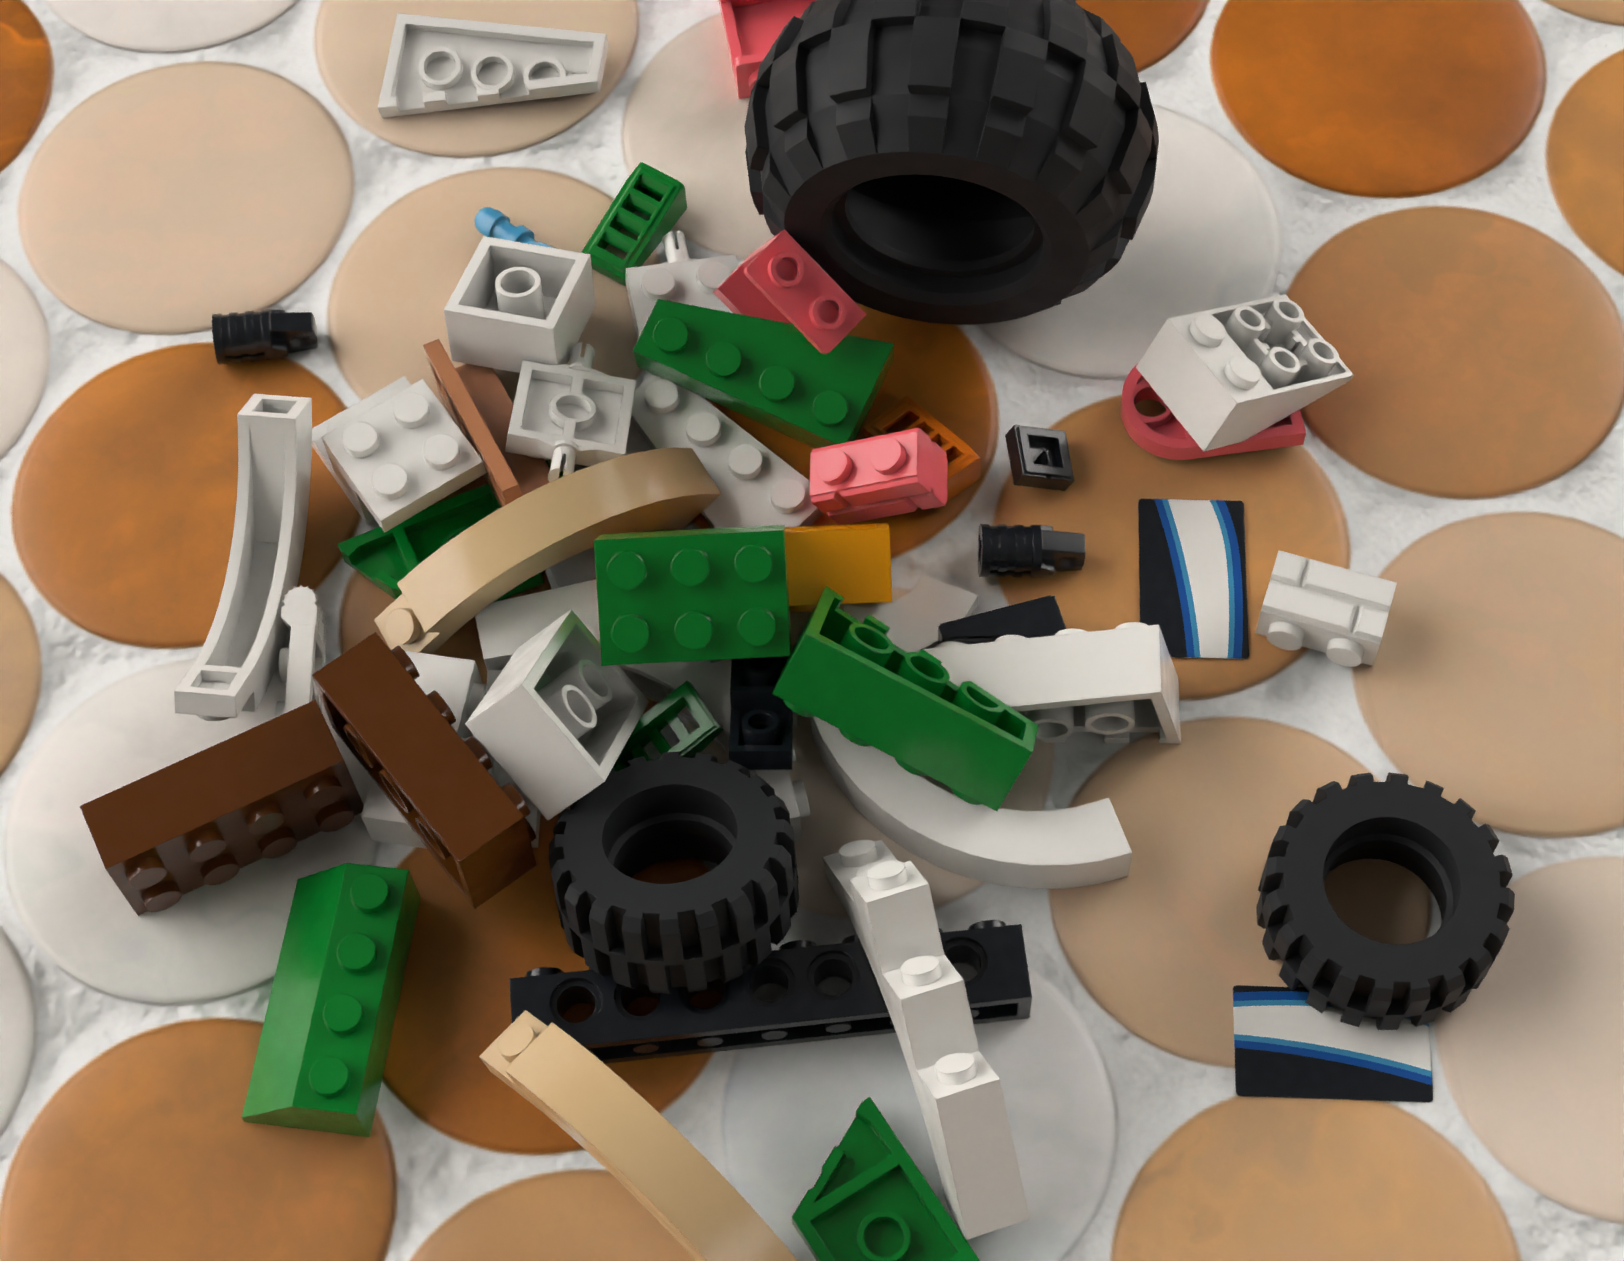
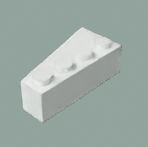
M1128 622L1120 624L1111 630L1087 632L1082 629L1070 628L1058 631L1053 636L1026 638L1020 635H1005L997 638L994 642L966 644L959 641H946L938 644L935 648L923 649L942 662L941 665L949 673V681L960 687L962 682L971 681L1037 724L1036 739L1043 740V742L1066 743L1067 737L1073 732H1095L1104 734V743H1129V732H1159V743L1181 744L1179 680L1159 625L1148 626L1140 622Z

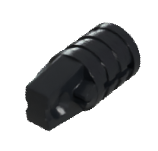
M263 309L260 312L245 311V313L233 312L227 315H222L221 313L212 315L213 343L219 365L228 364V362L241 363L247 360H251V362L260 361V359L275 360L287 357L289 353L316 349L318 347L317 326L312 312H285V310Z
M980 524L979 577H989V575H996V577H1054V573L1057 571L1081 570L1086 557L1084 534L1053 531L1052 526L1044 525L1007 526L1006 524H997V526H990L989 524Z

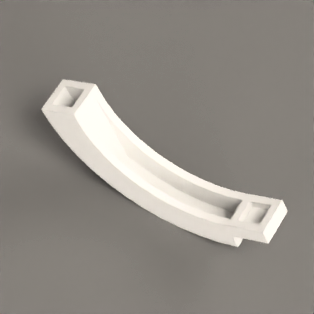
M253 394L237 414V501L225 582L207 639L194 663L174 690L175 713L197 715L200 719L206 721H222L228 718H237L241 711L256 712L268 689L288 631V627L281 619V607L284 606L282 600L285 599L284 595L288 593V590H292L294 586L297 587L304 550L312 459L311 398Z
M811 717L813 741L824 765L844 795L884 835L910 853L933 865L967 878L1001 886L1028 889L1073 888L1100 884L1128 876L1132 851L1109 798L1073 808L1050 811H1021L1003 808L995 811L984 804L974 805L963 801L958 796L930 783L922 776L906 771L896 762L894 757L873 746L864 747L846 739L835 726L817 717Z

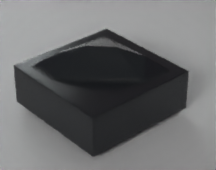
M1013 425L1006 433L1005 438L1014 485L1065 491L1074 482L1065 431Z

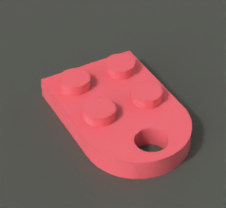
M1136 366L1128 374L1123 386L1120 412L1127 433L1141 448L1162 458L1189 460L1304 444L1306 430L1301 410H1298L1243 442L1203 452L1137 370ZM1143 400H1155L1160 402L1166 411L1159 416L1148 417L1138 412L1135 405Z

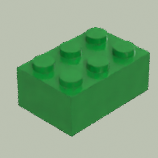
M785 525L600 534L594 539L602 666L791 656L792 645Z

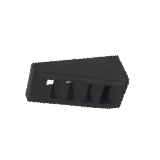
M1049 595L942 623L938 626V644L946 641H959L966 644L994 642L997 638L1005 635H1020L1026 638L1053 636L1058 631L1066 629L1055 596Z

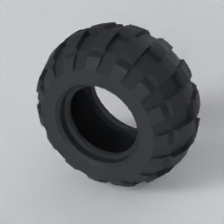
M817 0L807 7L800 18L794 16L786 24L759 66L757 81L751 90L744 126L747 144L745 154L750 193L759 215H764L770 232L775 236L785 229L850 298L861 305L906 319L939 324H990L1022 318L1059 305L1063 299L1087 290L1120 261L1129 240H1133L1152 197L1159 145L1158 126L1146 82L1139 81L1134 58L1121 43L1114 30L1101 17L1079 6L1075 2L1076 0Z

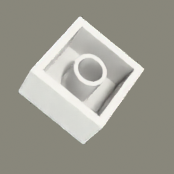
M483 236L444 308L452 361L520 373L522 360L547 365L568 364L571 357V348L574 344L578 343L596 306L590 254Z

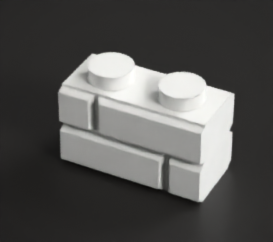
M1279 550L1255 633L1267 636V640L1272 645L1284 650H1298L1303 646L1324 652L1329 660L1341 666L1355 667L1361 663L1373 666L1382 640L1397 582Z

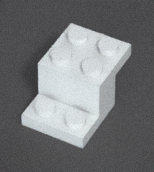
M403 376L312 428V447L365 523L368 525L376 520L384 533L486 473L481 457L423 379L411 385L407 378Z

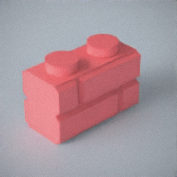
M920 428L812 450L810 456L811 503L823 513L827 512L828 517L838 525L915 512L918 507L925 510L946 506L948 459L946 452L936 442H931V438Z

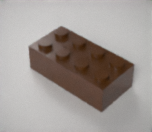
M375 632L312 674L332 728L469 903L476 909L537 865L531 842L537 836L525 818L530 814V809L511 783L507 782L500 787L490 775L488 770L493 767L492 762L478 741L473 736H469L463 741L451 725L456 722L455 716L439 693L433 690L426 695L416 683L415 679L420 675L406 652L399 645L390 650Z
M314 700L85 803L80 808L105 869L139 916L147 911L159 912L175 905L182 895L206 884L218 885L235 877L241 868L262 858L272 859L283 856L293 850L297 842L321 831L333 832L347 826L354 819V816L362 813L364 804L318 703Z

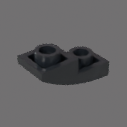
M789 656L732 659L729 760L744 766L748 770H792L793 711L787 707L783 699L772 694Z

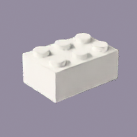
M571 609L517 648L465 725L472 732L473 737L482 746L487 755L494 758L512 778L516 790L524 801L536 806L543 816L550 820L605 782L649 701L619 665H601L599 641Z

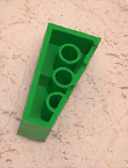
M657 299L632 351L639 368L669 380L680 387L813 448H821L855 441L893 362L894 343L846 335L831 352L821 354L793 324Z
M825 586L793 645L791 656L788 657L772 694L783 699L787 707L795 713L805 717H817L835 726L849 741L864 747L873 746L894 757L896 762L906 771L919 776L928 775L949 786L953 793L963 801L974 805L984 804L998 811L1033 753L1038 725L971 681L962 682L960 687L949 681V673L941 665L942 662L923 649L919 652H905L893 644L886 636L890 630L888 626L870 614L861 623L839 608L844 597Z

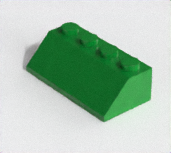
M344 863L297 879L243 1109L242 1119L244 1122L370 1137L421 899L409 870Z

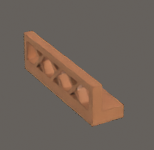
M439 339L424 344L423 347L439 394L454 422L483 460L486 470L483 476L500 507L550 483L548 480L550 468L544 458H532L527 455L505 452L514 404L494 369L472 364H465L455 368Z

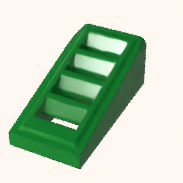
M640 162L625 181L581 252L590 254L592 269L626 286V268L642 266L660 244L663 236L671 230L687 210L684 185L663 172ZM638 210L649 216L650 219L647 221L634 213ZM624 228L637 235L638 238L634 240L619 231ZM610 244L627 253L625 259H622L605 250L606 247Z
M687 680L640 717L613 769L617 772L626 768L627 761L632 760L634 757L645 756L646 761L652 760L644 749L650 741L653 742L661 754V757L658 759H661L662 753L680 752L681 757L695 758L696 752L701 753L724 729L692 683ZM685 706L699 725L691 733L677 715ZM667 724H669L680 740L672 748L661 733V730Z

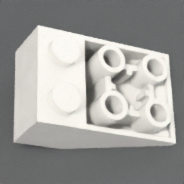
M1286 294L1168 318L1136 366L1137 370L1203 452L1249 439L1344 385L1354 376L1339 358L1337 350L1321 337L1304 317L1303 310L1290 300Z

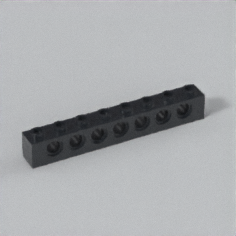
M985 920L972 924L968 930L943 932L939 928L944 954L951 964L965 963L972 966L978 973L973 979L964 982L973 1024L1030 1018L1032 993L1022 924L1006 926V923L1000 920ZM857 934L846 937L839 944L817 946L815 942L808 940H796L782 944L779 950H773L757 966L753 967L748 963L742 967L743 974L740 977L725 984L721 978L708 982L706 990L717 991L723 996L716 1006L709 1009H699L690 1003L692 998L700 991L689 993L688 987L671 988V994L652 993L649 991V985L639 984L635 990L614 982L612 972L604 977L590 967L589 970L566 973L558 968L542 967L528 971L525 977L509 979L512 1023L525 1010L547 1026L553 1022L604 1064L896 1033L879 985ZM832 976L842 977L851 984L844 993L839 995H827L817 988L822 980ZM767 983L779 984L787 990L781 999L774 1002H763L754 996L755 991ZM648 996L659 1001L656 1009L648 1015L635 1016L627 1012L630 1003L639 997ZM586 1003L595 1007L593 1014L583 1022L571 1023L563 1019L565 1012L575 1004Z

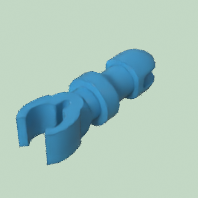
M485 207L476 213L474 219L475 227L486 237L555 248L534 240V233L523 225L515 227L510 223L509 217L496 209Z

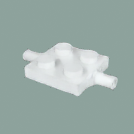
M676 231L675 243L672 232L665 234L662 238V243L665 248L667 262L626 268L625 282L637 340L657 299L733 313L713 292L738 267L736 254L690 259L685 234Z
M583 342L572 346L569 365H547L522 360L505 452L552 460L548 473L549 482L559 479L560 471L564 472L563 476L573 473L575 464L589 467L606 460L624 456L626 453L637 380L609 376L592 369L595 350L588 343H586L584 357H580Z

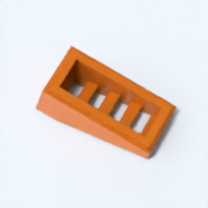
M908 396L863 426V433L867 438L889 434L886 430L906 417L911 423L900 431L920 428L931 438V442H936L946 452L949 462L947 502L981 478V458L962 439Z

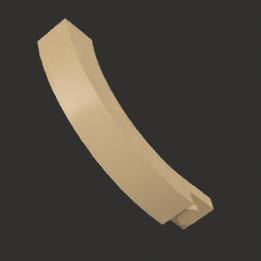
M693 448L652 449L620 456L580 469L519 497L473 524L441 546L397 583L402 594L374 621L391 650L399 645L404 651L433 654L455 632L491 603L547 568L594 547V539L600 534L637 533L661 529L682 530L721 495V492Z
M525 1010L479 1056L490 1072L542 1111L604 1166L662 1224L694 1261H797L790 1250L750 1204L671 1123L601 1060L553 1022L547 1026Z

